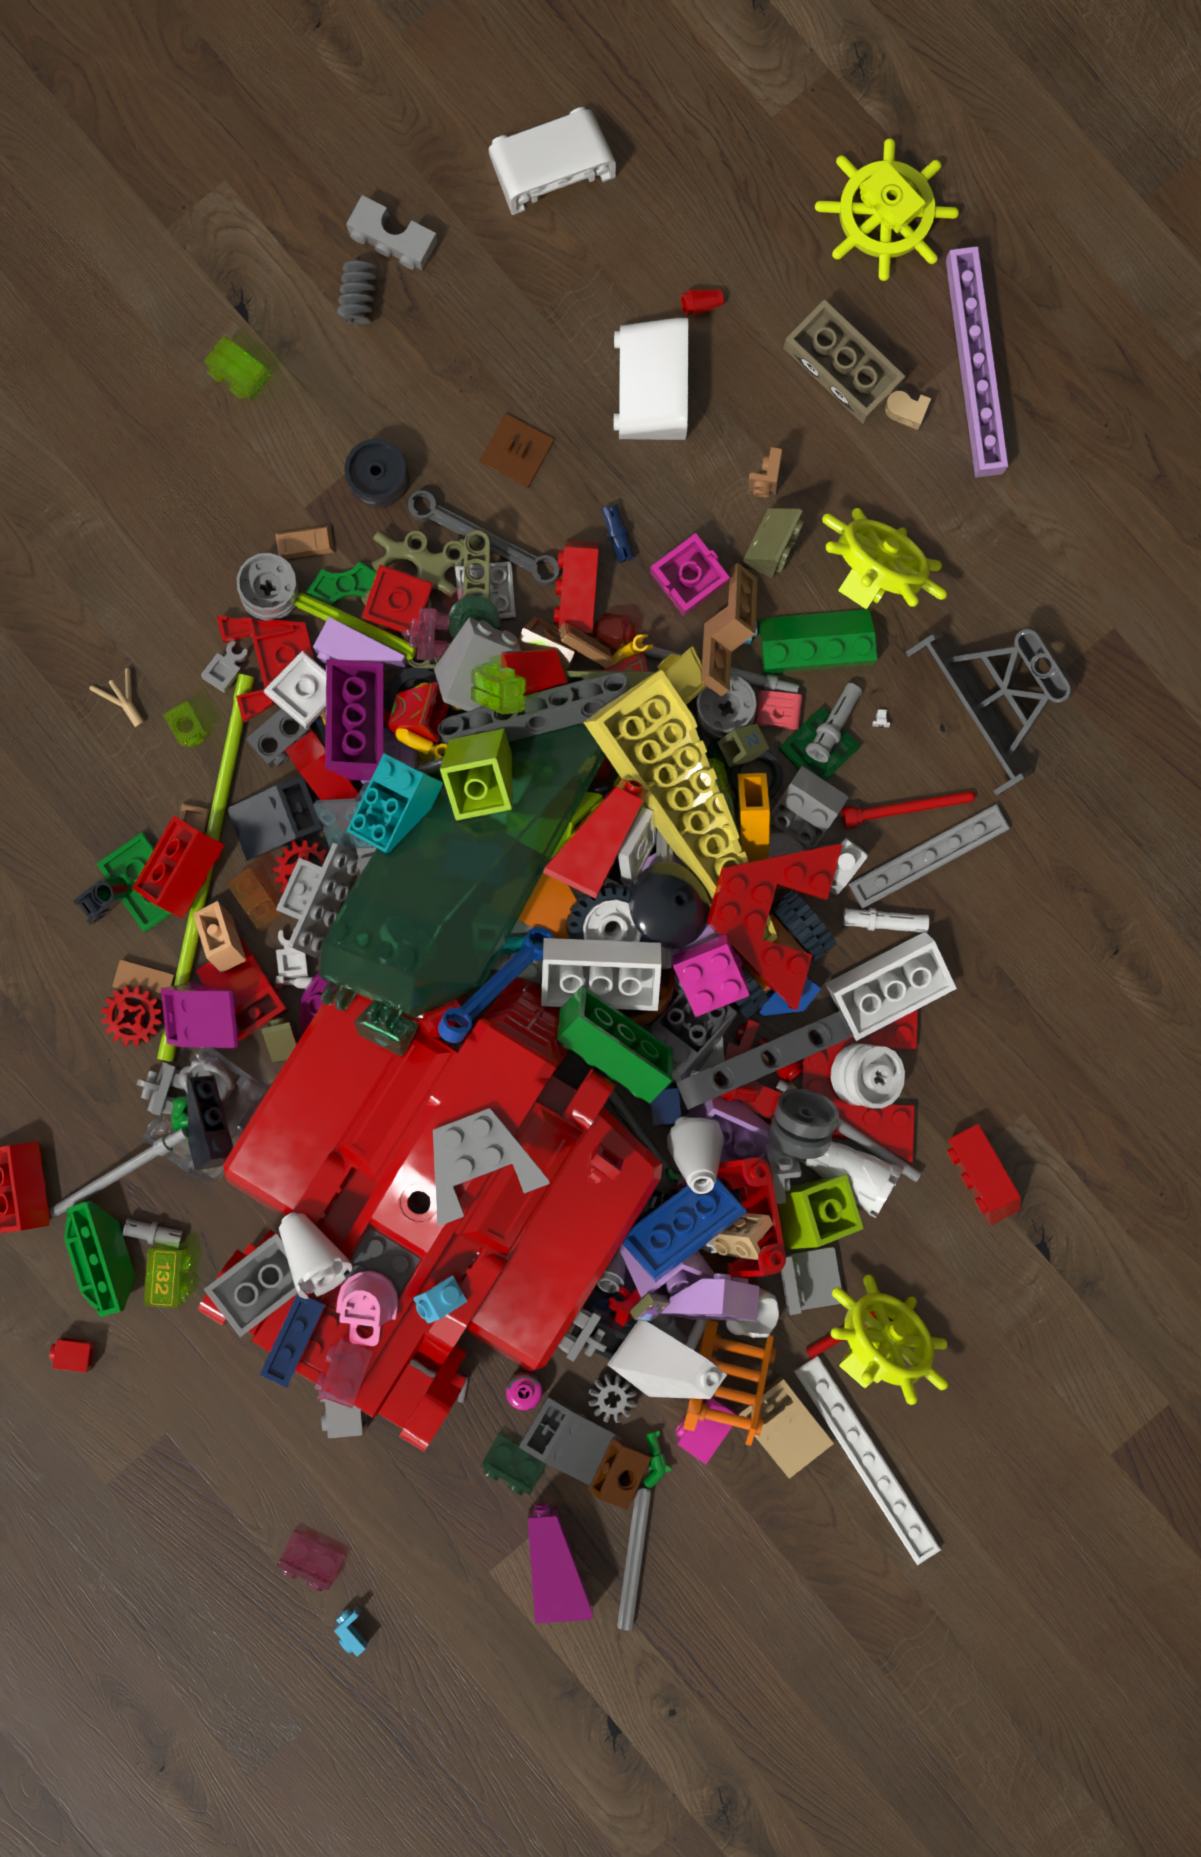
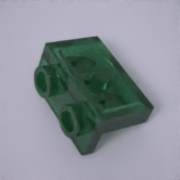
M498 1433L481 1463V1467L485 1469L483 1471L485 1475L496 1481L499 1478L509 1483L508 1488L519 1495H523L524 1492L528 1495L531 1494L533 1487L547 1465L519 1448L518 1443L501 1433Z

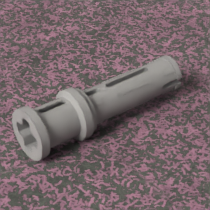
M847 683L826 722L818 726L816 730L817 736L813 743L808 744L806 747L807 754L814 760L819 762H827L829 760V752L833 745L840 741V730L862 694L859 686Z

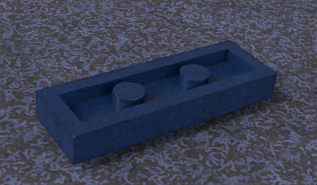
M298 1293L260 1373V1376L285 1388L289 1387L326 1307V1304L308 1296V1299L301 1298Z

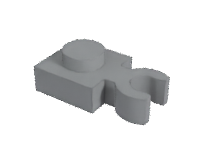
M231 641L227 645L225 657L217 653L201 674L202 679L223 693H226L238 677V674L241 673V668L237 664L243 663L248 657V650L246 648L239 655L232 653L236 648L235 641Z

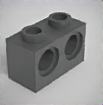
M282 708L246 738L249 744L270 767L274 765L278 767L288 760L289 756L285 750L307 733L313 731L310 727L305 729L299 724V730L296 734H286V725L289 722L297 721ZM268 740H276L278 743V747L273 753H266L264 751V745Z

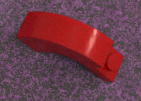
M747 1020L746 1025L740 1024L735 1037L736 1040H739V1044L737 1046L727 1042L724 1051L725 1061L750 1051L759 1023ZM756 1080L747 1083L756 1086L758 1096H756L754 1102L738 1101L752 1112L772 1120L778 1097L782 1093L765 1087Z

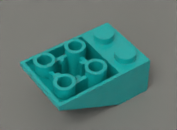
M383 754L348 826L347 832L389 853L429 812L440 792L443 782L398 759Z

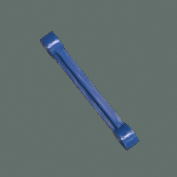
M541 927L530 929L522 943V948L460 1009L450 1008L444 1013L438 1024V1032L441 1037L451 1043L463 1041L472 1026V1021L534 960H543L544 946L534 945L531 940H538L544 944V938H554L553 935ZM447 1020L458 1022L462 1028L450 1027L447 1024Z

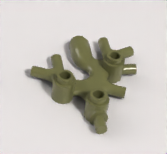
M380 530L376 533L373 539L386 549V554L371 563L376 573L379 565L388 567L396 561L408 559L417 566V578L432 582V589L441 590L450 598L455 594L457 588L445 579V572L449 567H457L464 564L463 539L448 542L444 546L443 552L431 553L428 550L427 538L420 531L408 533L405 541L402 542L391 539ZM477 535L470 538V545L473 549L482 545ZM420 542L422 546L419 549H414L412 547L413 544ZM453 552L460 553L457 559L450 557ZM371 589L364 593L365 596L361 597L364 605L367 603ZM429 598L421 618L428 630L438 625L431 614L432 604ZM376 624L378 628L384 631L390 630L389 628ZM401 633L403 640L414 643L412 636Z

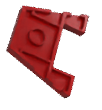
M221 615L216 616L223 643L252 637L265 689L302 651L314 660L305 622L270 619L269 621L245 617L239 619ZM265 689L236 696L242 722L249 721L276 704L264 693Z

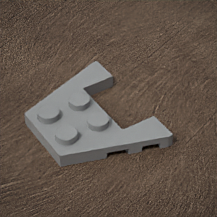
M491 1108L433 1130L438 1226L465 1216L454 1186L491 1171L513 1164L524 1193L550 1184L549 1178L541 1171Z

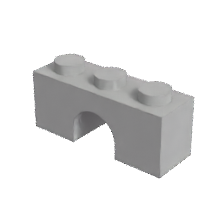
M362 195L346 224L350 237L358 243L365 244L367 242L375 246V250L386 257H389L390 254L400 259L399 262L409 269L413 270L416 267L423 270L438 242L436 233L412 220L403 233L398 235L387 233L384 230V225L389 217L387 207Z

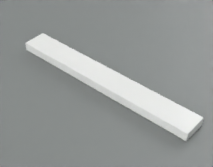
M818 1355L794 1370L795 1374L916 1564L919 1565L941 1551Z

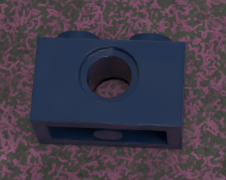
M669 1083L650 1103L652 1125L672 1124L681 1117L679 1089L672 1088V1083Z

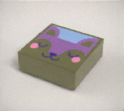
M647 1293L631 1309L630 1313L635 1320L652 1322L670 1302L665 1295Z

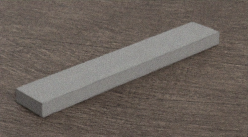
M996 804L848 885L861 909L1009 830L1010 827Z

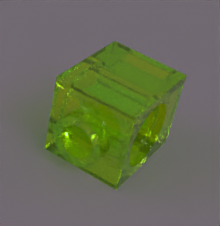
M188 701L163 714L175 738L182 747L187 745L189 748L194 747L204 740V735L208 734L193 706ZM185 720L193 721V729L189 733H181L180 725Z

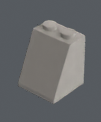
M469 617L434 668L443 702L468 712L500 703L501 653L521 651L517 637L509 631L502 632L493 628L486 621H477Z

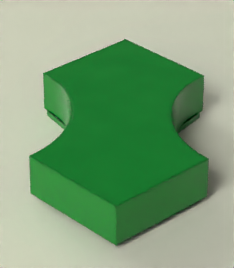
M361 561L351 570L343 573H331L321 569L306 593L333 606L339 600L347 597L361 598L365 596L364 593L372 588L377 573Z

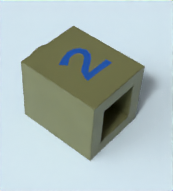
M757 724L734 729L717 742L729 767L753 761L769 749Z

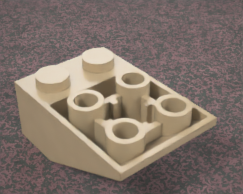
M782 1376L764 1388L759 1417L764 1418L760 1436H754L790 1479L834 1443ZM744 1404L737 1410L738 1415L750 1418L753 1406Z

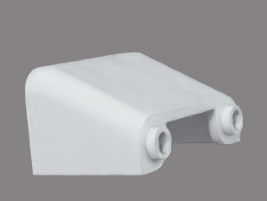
M585 107L574 109L568 116L510 137L506 135L499 136L492 141V145L489 147L491 161L512 215L525 211L523 204L528 202L530 198L532 203L537 202V196L587 178L589 182L595 180V175L600 176L602 182L615 178L616 163L592 110H586Z
M672 318L620 325V331H614V348H620L619 414L614 413V431H619V439L686 440L688 421V318Z

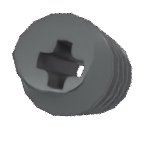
M348 261L342 267L345 273L341 276V281L344 284L340 286V293L342 295L338 298V302L341 306L337 308V314L349 323L370 324L371 319L365 317L364 314L372 313L373 309L365 304L374 301V297L367 295V292L375 291V286L369 284L368 281L377 280V276L370 273V270H374L377 267L363 261Z

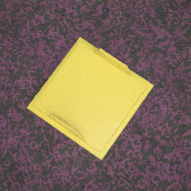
M693 646L682 655L671 653L657 666L659 670L664 672L685 705L706 688L704 683L701 682L702 662Z

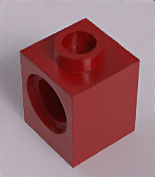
M66 1337L57 1339L56 1344L52 1343L49 1359L53 1361L52 1368L84 1373L92 1370L96 1341Z

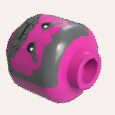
M528 1371L514 1374L506 1386L507 1400L518 1410L534 1408L539 1404L543 1395L541 1380L535 1374Z

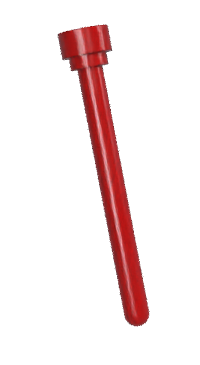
M972 791L862 810L859 807L854 808L852 805L842 807V820L845 829L857 828V825L862 824L864 820L973 802L976 795Z

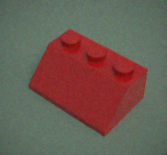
M173 815L132 889L154 905L183 919L186 912L192 907L193 900L199 889L205 884L212 866L220 858L224 844Z
M38 1141L0 1147V1233L50 1226V1209L47 1205L46 1181L43 1177L42 1153L39 1149Z

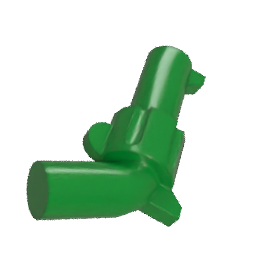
M660 1430L646 1433L651 1453L649 1469L653 1471L643 1480V1483L649 1489L664 1476L665 1472L673 1470L668 1465L665 1452L662 1453L658 1440V1436L661 1433Z

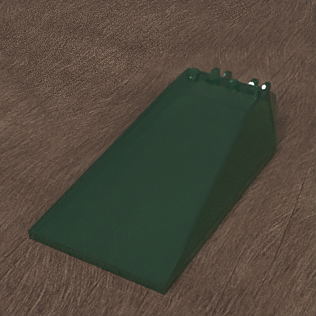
M462 709L459 714L466 713L468 711ZM579 723L509 742L512 752V810L456 820L441 771L429 774L443 782L432 808L389 853L376 848L322 942L319 977L328 982L321 995L323 1004H334L337 1010L345 1011L352 1003L355 995L358 994L374 1001L371 1003L366 1014L367 1022L377 1024L382 1017L380 1022L381 1028L391 1030L401 1013L416 1018L475 988L480 989L483 986L546 865L606 756L585 725ZM433 755L430 762L435 760V755Z

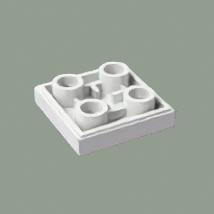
M511 561L491 563L490 620L516 618ZM483 565L470 566L471 576L474 578L484 576L485 569ZM457 566L455 571L460 623H463L464 566ZM475 591L469 595V601L473 606L478 607L484 604V596L480 592Z

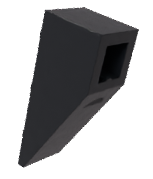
M208 1075L188 1078V1145L195 1170L221 1167L232 1151L233 1143L215 1076Z

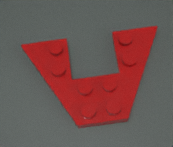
M832 844L830 846L721 868L706 923L716 933H719L720 936L727 934L733 949L758 976H761L766 981V985L789 1005L790 1009H798L812 955L762 939L777 885L828 900L842 844Z
M918 1009L857 1041L854 1037H851L802 1059L801 1089L814 1091L827 1097L836 1105L840 1119L908 1162H913L914 1105H888L884 1108H869L848 1104L841 1100L833 1089L831 1069L837 1054L844 1047L853 1043L898 1049H916Z

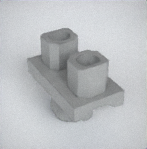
M162 1062L156 1083L154 1082L157 1072L150 1070L146 1080L138 1079L137 1085L144 1087L141 1098L149 1100L153 1090L147 1110L159 1116L161 1113L172 1114V1102L175 1098L166 1096L169 1085L183 1089L179 1084V1074L181 1071L175 1069V1066L169 1063Z
M581 1308L573 1321L574 1324L582 1328L578 1337L576 1338L566 1332L558 1345L567 1353L566 1358L574 1362L586 1342L589 1345L584 1354L589 1357L593 1355L596 1348L602 1352L606 1350L607 1346L601 1342L606 1334L605 1331L598 1328L594 1337L590 1336L600 1320L601 1314L595 1310L591 1313Z

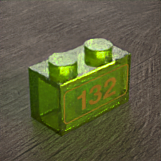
M148 1248L143 1306L179 1308L182 1306V1301H187L188 1284H184V1274L189 1273L190 1256H186V1249Z

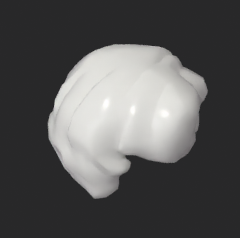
M759 1288L757 1321L727 1320L726 1326L729 1331L735 1335H748L752 1338L768 1337L778 1322L779 1306L776 1297L769 1291Z

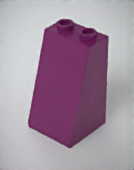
M551 1503L534 1504V1508L529 1509L528 1531L535 1624L593 1620V1602L558 1507H551Z

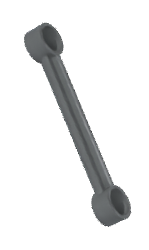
M417 491L410 496L408 508L414 519L421 522L432 520L463 537H466L474 529H482L490 536L491 552L531 572L533 579L539 585L550 586L559 578L558 562L553 557L548 555L536 557L437 505L434 496L427 491ZM420 497H426L430 501L431 511L426 515H418V511L414 508L415 500ZM475 534L482 544L480 546L485 547L483 536ZM541 562L552 563L554 577L549 580H542L537 572V566Z

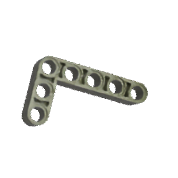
M482 529L472 530L464 540L463 625L469 617L474 620H483L490 624L491 539L489 534ZM475 534L481 535L485 539V547L481 550H475L470 545V538ZM473 563L483 565L485 569L483 577L474 578L471 576L469 569ZM475 591L483 594L485 600L484 604L478 607L473 606L469 601V595ZM415 641L413 644L416 647H423L426 650L427 659L417 661L413 658L412 660L407 659V661L416 668H435L441 659V649L449 647L452 641Z

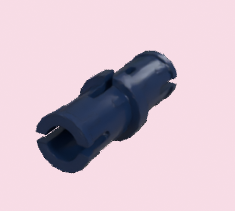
M611 505L610 510L609 506L601 509L600 511L609 532L607 533L608 541H612L618 563H624L625 559L627 561L634 559L635 556L627 537L629 532L627 527L623 525L618 505Z

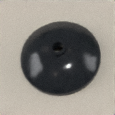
M661 862L646 868L636 877L629 893L631 918L638 931L651 943H661V947L680 948L698 939L707 926L706 922L710 912L707 891L698 877L683 865ZM676 897L680 899L681 905L676 903Z

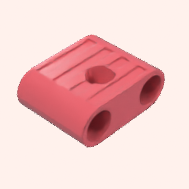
M765 690L758 691L755 724L765 727L799 729L802 695Z

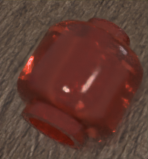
M604 613L599 622L594 623L593 637L609 649L620 650L625 645L633 642V639L636 637V624L626 614Z

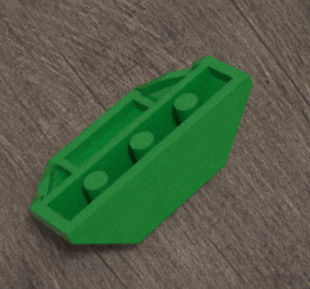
M91 1200L67 1208L66 1214L68 1217L65 1223L64 1241L80 1293L97 1310V1314L100 1317L125 1310L135 1273L119 1221Z

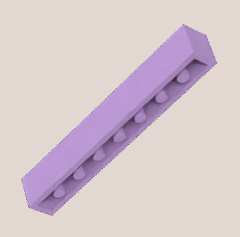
M978 247L954 249L949 251L946 258V267L975 478L1001 475L1007 469L1008 462Z

